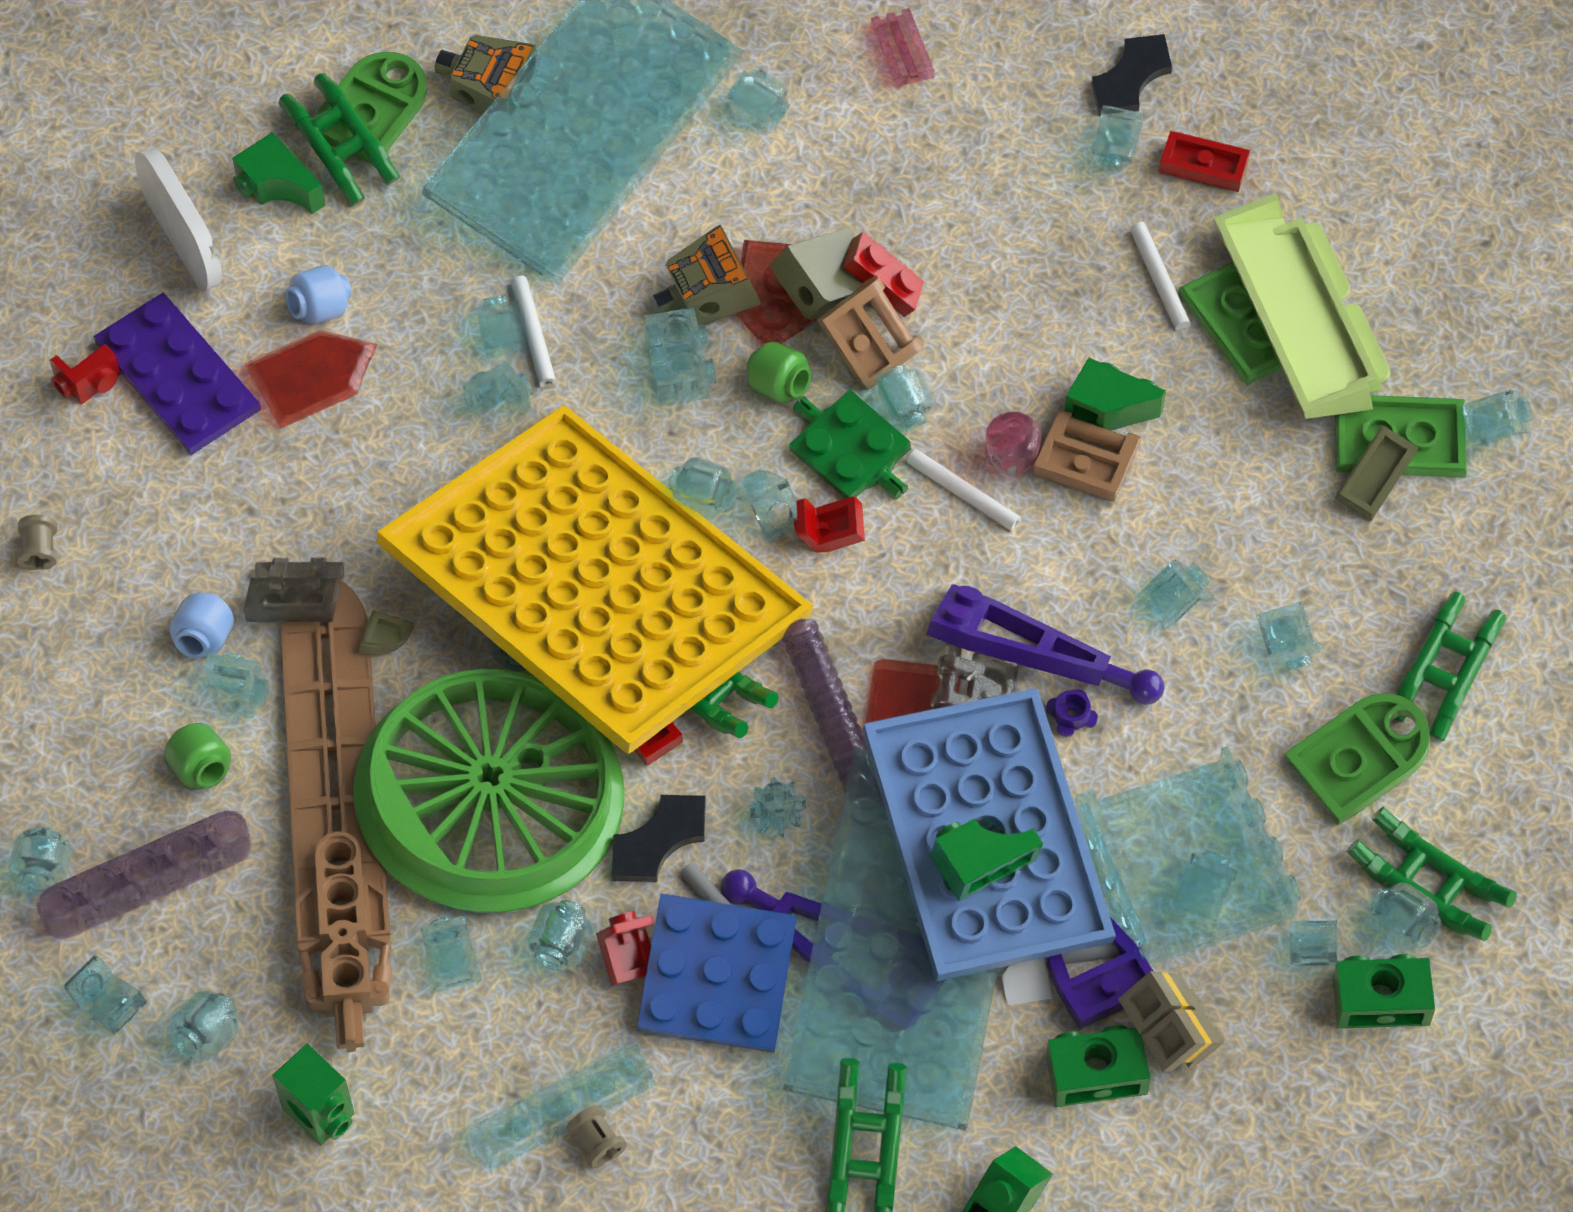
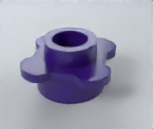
M1080 689L1067 690L1057 698H1052L1047 702L1046 712L1054 717L1058 724L1057 732L1064 737L1072 736L1075 730L1080 728H1092L1097 724L1098 714L1091 710L1087 694ZM1074 710L1076 715L1070 716L1068 711Z

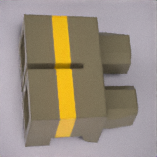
M1150 971L1118 998L1139 1033H1146L1142 1036V1039L1163 1072L1173 1071L1181 1063H1185L1188 1069L1191 1070L1224 1043V1038L1216 1026L1212 1025L1200 1006L1201 1001L1194 990L1189 989L1181 974Z

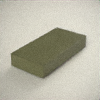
M1381 425L1335 499L1366 518L1373 520L1419 447Z

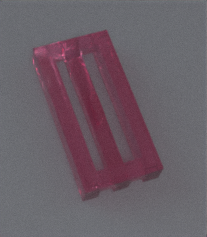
M910 8L903 9L902 15L896 16L894 12L887 13L886 19L880 20L879 16L871 17V27L895 87L934 78V68ZM899 24H905L922 67V72L917 71ZM890 27L908 72L906 76L901 74L884 28Z

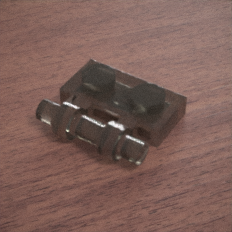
M274 557L272 562H256V578H250L243 608L246 622H333L340 590L337 579H343L344 563L327 562L325 557H312L310 562H289L287 557Z
M949 643L945 644L944 655L938 659L937 674L940 676L938 690L932 696V709L1015 693L1019 664L975 652L972 654V661L961 658L962 648ZM958 679L968 681L966 696L956 693Z

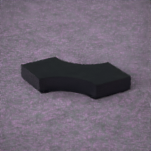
M1165 34L1124 39V54L1120 62L1108 72L1092 76L1091 84L1099 116L1138 112L1140 107L1139 97L1145 86L1160 76L1172 73V63Z
M660 795L658 808L646 824L632 832L614 834L612 881L658 882L659 872L663 863L674 851L691 843L705 842L706 795Z

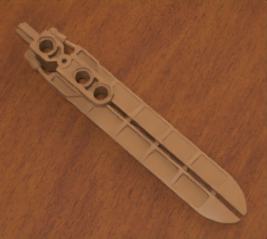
M326 575L329 626H320L317 576L308 578L297 588L284 610L281 622L297 946L304 971L300 978L308 1009L311 1011H326V1017L335 1016L337 1049L356 1052V1048L364 1047L363 1014L373 1013L372 1006L385 1005L390 999L389 991L392 968L388 966L389 950L391 949L386 869L368 847L360 830L354 806V778L357 763L367 739L376 727L371 655L359 653L368 625V619L363 604L356 593L336 576ZM321 638H330L332 682H324ZM326 694H333L336 739H327ZM337 751L339 797H331L328 752ZM340 809L342 832H333L332 810ZM339 859L348 861L343 865L331 864L333 861ZM348 899L351 901L348 904L342 906L333 904L337 900ZM368 946L380 949L379 964L373 968L372 981L367 953L369 952ZM319 950H322V986L319 973L313 970L310 956ZM345 980L356 982L353 986L347 988L338 986L340 982Z

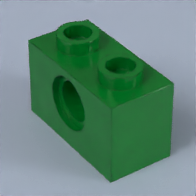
M1398 954L1389 959L1370 960L1367 956L1355 955L1347 957L1342 961H1336L1332 981L1337 1029L1430 1026L1435 1012V1001L1429 958H1416L1411 954ZM1385 985L1392 990L1393 994L1381 995L1372 986Z
M1113 1025L1104 1028L1099 1033L1085 1035L1077 1031H1069L1048 1040L1046 1060L1055 1107L1148 1095L1151 1078L1142 1034L1137 1031L1136 1027L1127 1028L1124 1025ZM1092 1058H1099L1105 1061L1108 1066L1097 1070L1089 1067L1086 1061Z
M307 1043L272 1074L282 1110L320 1146L329 1137L336 1140L349 1129L353 1121L351 1117L355 1113L346 1079Z

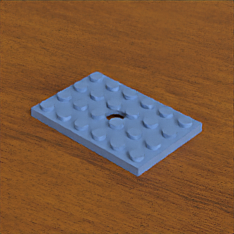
M1038 688L864 724L862 733L936 981L1113 943L1116 935ZM974 818L977 821L988 819L993 825L1001 827L1004 834H1017L1035 829L1043 842L1037 861L959 902L930 858L936 834L953 822H959L963 825Z

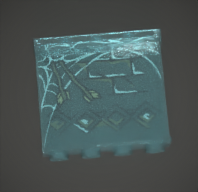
M1228 746L1221 749L1219 761L1099 800L1094 790L1076 795L1075 808L1085 840L1125 933L1139 947L1142 960L1147 959L1150 965L1293 919L1297 903L1301 900L1297 881L1293 875H1286L1281 864L1283 862V854L1278 840L1275 836L1269 837L1264 827L1266 819L1263 807L1258 798H1251L1246 787L1248 785V777L1245 767L1240 760L1234 761Z

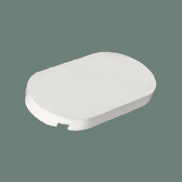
M155 148L137 152L135 155L136 172L146 202L196 285L203 292L219 286L222 281V269L217 256L212 258L209 247L213 246L212 237L168 161Z

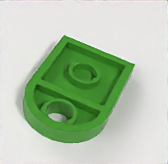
M378 52L362 58L354 64L338 84L349 103L373 136L380 142L386 153L421 109L427 96L426 77L421 66L412 58L397 52ZM393 68H403L408 71L407 76L400 80H392L386 76L387 72ZM325 101L312 119L330 109V104ZM343 121L321 132L327 142L333 146H337L353 136ZM364 150L354 154V156L372 164Z
M1374 694L1357 701L1285 753V758L1336 821L1342 824L1406 780L1422 766L1430 747L1429 726L1422 711L1410 700L1395 694ZM1400 716L1409 717L1415 723L1414 729L1405 735L1394 733L1389 725L1393 719Z

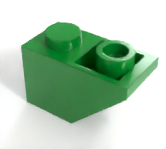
M1088 357L1066 395L1065 411L1073 413L1072 418L1112 431L1159 418L1164 409L1166 390L1159 388L1148 379H1138L1124 373L1113 364L1098 362Z
M1015 1146L992 1160L962 1212H1029L1038 1201L1053 1173Z

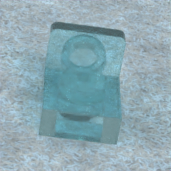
M451 916L440 917L432 921L428 926L421 928L423 944L437 993L482 981L465 916L457 918Z

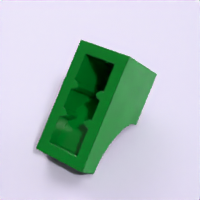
M273 132L232 158L236 174L233 177V182L243 197L248 198L252 195L260 205L272 200L290 201L304 207L311 214L325 206L322 184Z
M974 818L963 825L959 822H953L941 829L936 834L930 858L959 902L1037 861L1043 842L1034 828L1017 834H1000L981 827Z

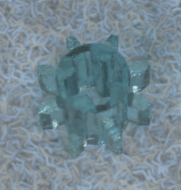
M775 777L771 778V783L765 786L764 789L760 787L754 788L756 803L750 805V818L761 817V833L766 832L770 828L778 830L779 835L784 837L785 829L791 824L799 828L802 826V816L799 812L806 809V798L804 796L795 797L794 781L787 785L783 782H777ZM780 803L782 809H775L774 804Z

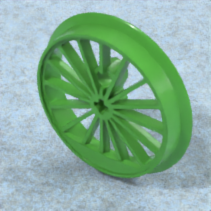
M474 669L446 675L422 686L383 717L367 739L357 763L354 778V806L360 830L368 847L380 864L404 886L424 898L448 907L473 912H507L533 907L564 894L584 880L598 866L613 843L614 834H617L620 827L624 808V780L617 754L610 740L536 677L511 670ZM477 700L483 756L451 705ZM484 700L509 701L512 703L495 753L492 756ZM522 704L542 712L543 714L503 756L519 705ZM441 709L468 755L420 720ZM553 719L572 733L544 747L533 742ZM411 730L454 762L396 747V745L405 733ZM580 744L591 761V764L550 767V758ZM388 759L447 776L397 780ZM525 761H532L537 763L540 768L521 769L520 764ZM596 778L597 797L596 799H590L545 787V785L549 781ZM450 790L415 807L411 806L405 793ZM527 797L590 813V816L579 832H574ZM461 801L430 835L420 819ZM512 803L568 844L552 856L544 857ZM473 806H476L456 865H453L437 844ZM502 808L535 864L513 870L505 869L498 809ZM484 811H490L497 871L465 869Z

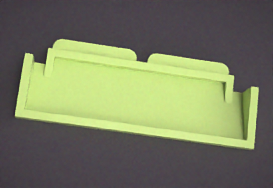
M1277 193L1215 216V225L1305 419L1373 410L1370 392L1382 391L1381 382L1389 378L1390 368L1361 307L1356 304L1344 305L1342 301L1343 298L1349 295L1350 285L1322 226L1318 223L1305 224L1302 217L1285 223Z

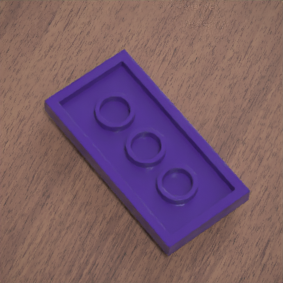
M164 292L93 336L99 348L106 344L116 354L121 374L190 455H193L261 410L259 401Z

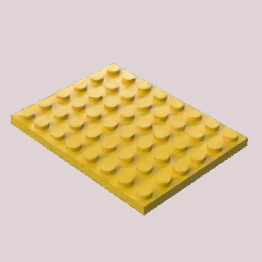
M562 405L377 531L376 543L627 755L808 620L813 611V605L566 405Z

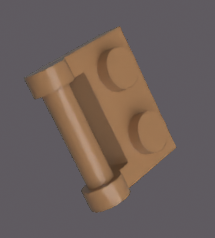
M874 276L862 283L855 292L817 319L842 360L864 390L872 388L923 348V344L917 335L912 336L884 294L885 286L878 276ZM867 302L871 303L896 341L897 347L895 350H890L862 307Z
M1060 409L1035 462L1033 474L1115 502L1132 460L1140 446L1141 436L1130 432L1125 436L1072 418L1073 413ZM1067 433L1075 437L1114 449L1116 451H1119V454H1115L1088 445L1086 443L1065 437V435Z

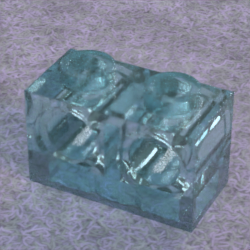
M694 308L644 315L645 338L659 407L710 399L709 384L716 383L715 368L712 358H704L703 349L709 348L708 335L705 323L697 324ZM677 338L683 339L682 341H671ZM680 374H690V376H687V377H680V376H678V375H680Z

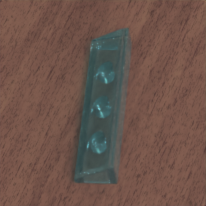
M630 1041L478 1119L466 1127L490 1171L567 1132L566 1127L575 1116L496 1157L494 1154L641 1078L643 1081L602 1101L596 1106L601 1105L606 1112L657 1084L638 1044Z

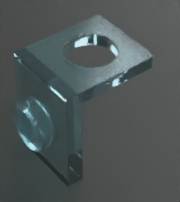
M760 468L727 488L733 498L752 507L763 534L770 544L795 530L794 518L797 517V504L787 479L765 468ZM776 504H786L789 508L787 522L780 527H773L769 522L770 510Z

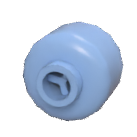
M321 265L293 275L289 287L285 291L286 304L292 316L296 319H301L302 322L308 325H315L342 316L347 308V301L351 297V287L347 278L342 274L339 275L334 268L328 265Z
M200 592L190 594L181 602L171 620L169 628L171 639L180 652L191 658L214 656L222 649L233 628V613L228 605L214 594Z

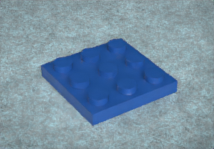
M660 893L637 1031L775 1053L797 915Z

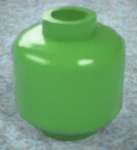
M772 341L762 345L750 355L747 361L748 382L752 390L776 402L785 404L801 397L811 382L812 375L806 356L802 352L778 342Z
M192 723L178 729L168 740L164 751L165 762L186 787L194 790L211 788L219 784L227 775L231 762L230 749L209 725L203 723Z

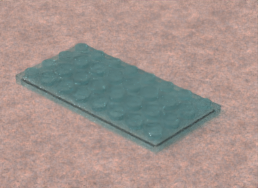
M578 0L423 186L422 195L541 276L559 285L739 61L743 50L669 0Z
M855 748L782 1090L837 1102L841 1059L855 1058L859 1061L856 1107L884 1113L888 1065L890 1063H902L907 1067L902 1117L966 1131L969 1124L998 968L941 981L935 980L868 750ZM988 819L977 821L981 827L989 831L1004 834L1001 827L993 825Z

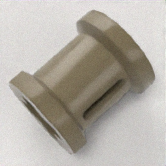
M29 515L21 518L18 522V533L22 536V551L17 554V564L27 570L51 569L57 564L56 553L52 551L53 536L57 533V522L45 515Z
M593 1105L584 1109L566 1127L570 1136L577 1137L589 1154L588 1163L592 1168L601 1167L622 1154L627 1147L624 1138L616 1136L605 1120L606 1112L601 1105Z

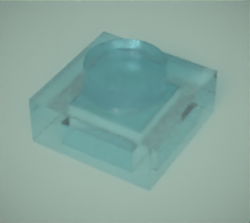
M1337 920L1291 921L1290 965L1335 966L1338 945Z

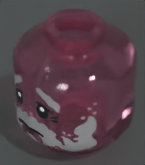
M1007 411L993 418L986 429L985 456L988 463L996 471L1006 475L1025 473L1035 465L1041 446V431L1037 422L1031 416L1020 411Z

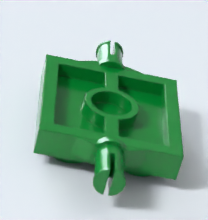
M849 389L831 407L823 411L812 404L806 396H802L800 402L798 400L795 402L793 411L797 412L809 424L789 444L790 451L844 498L857 497L866 489L875 487L878 484L890 493L895 500L901 497V493L907 492L908 485L892 473L895 464L911 450L910 441L852 390Z

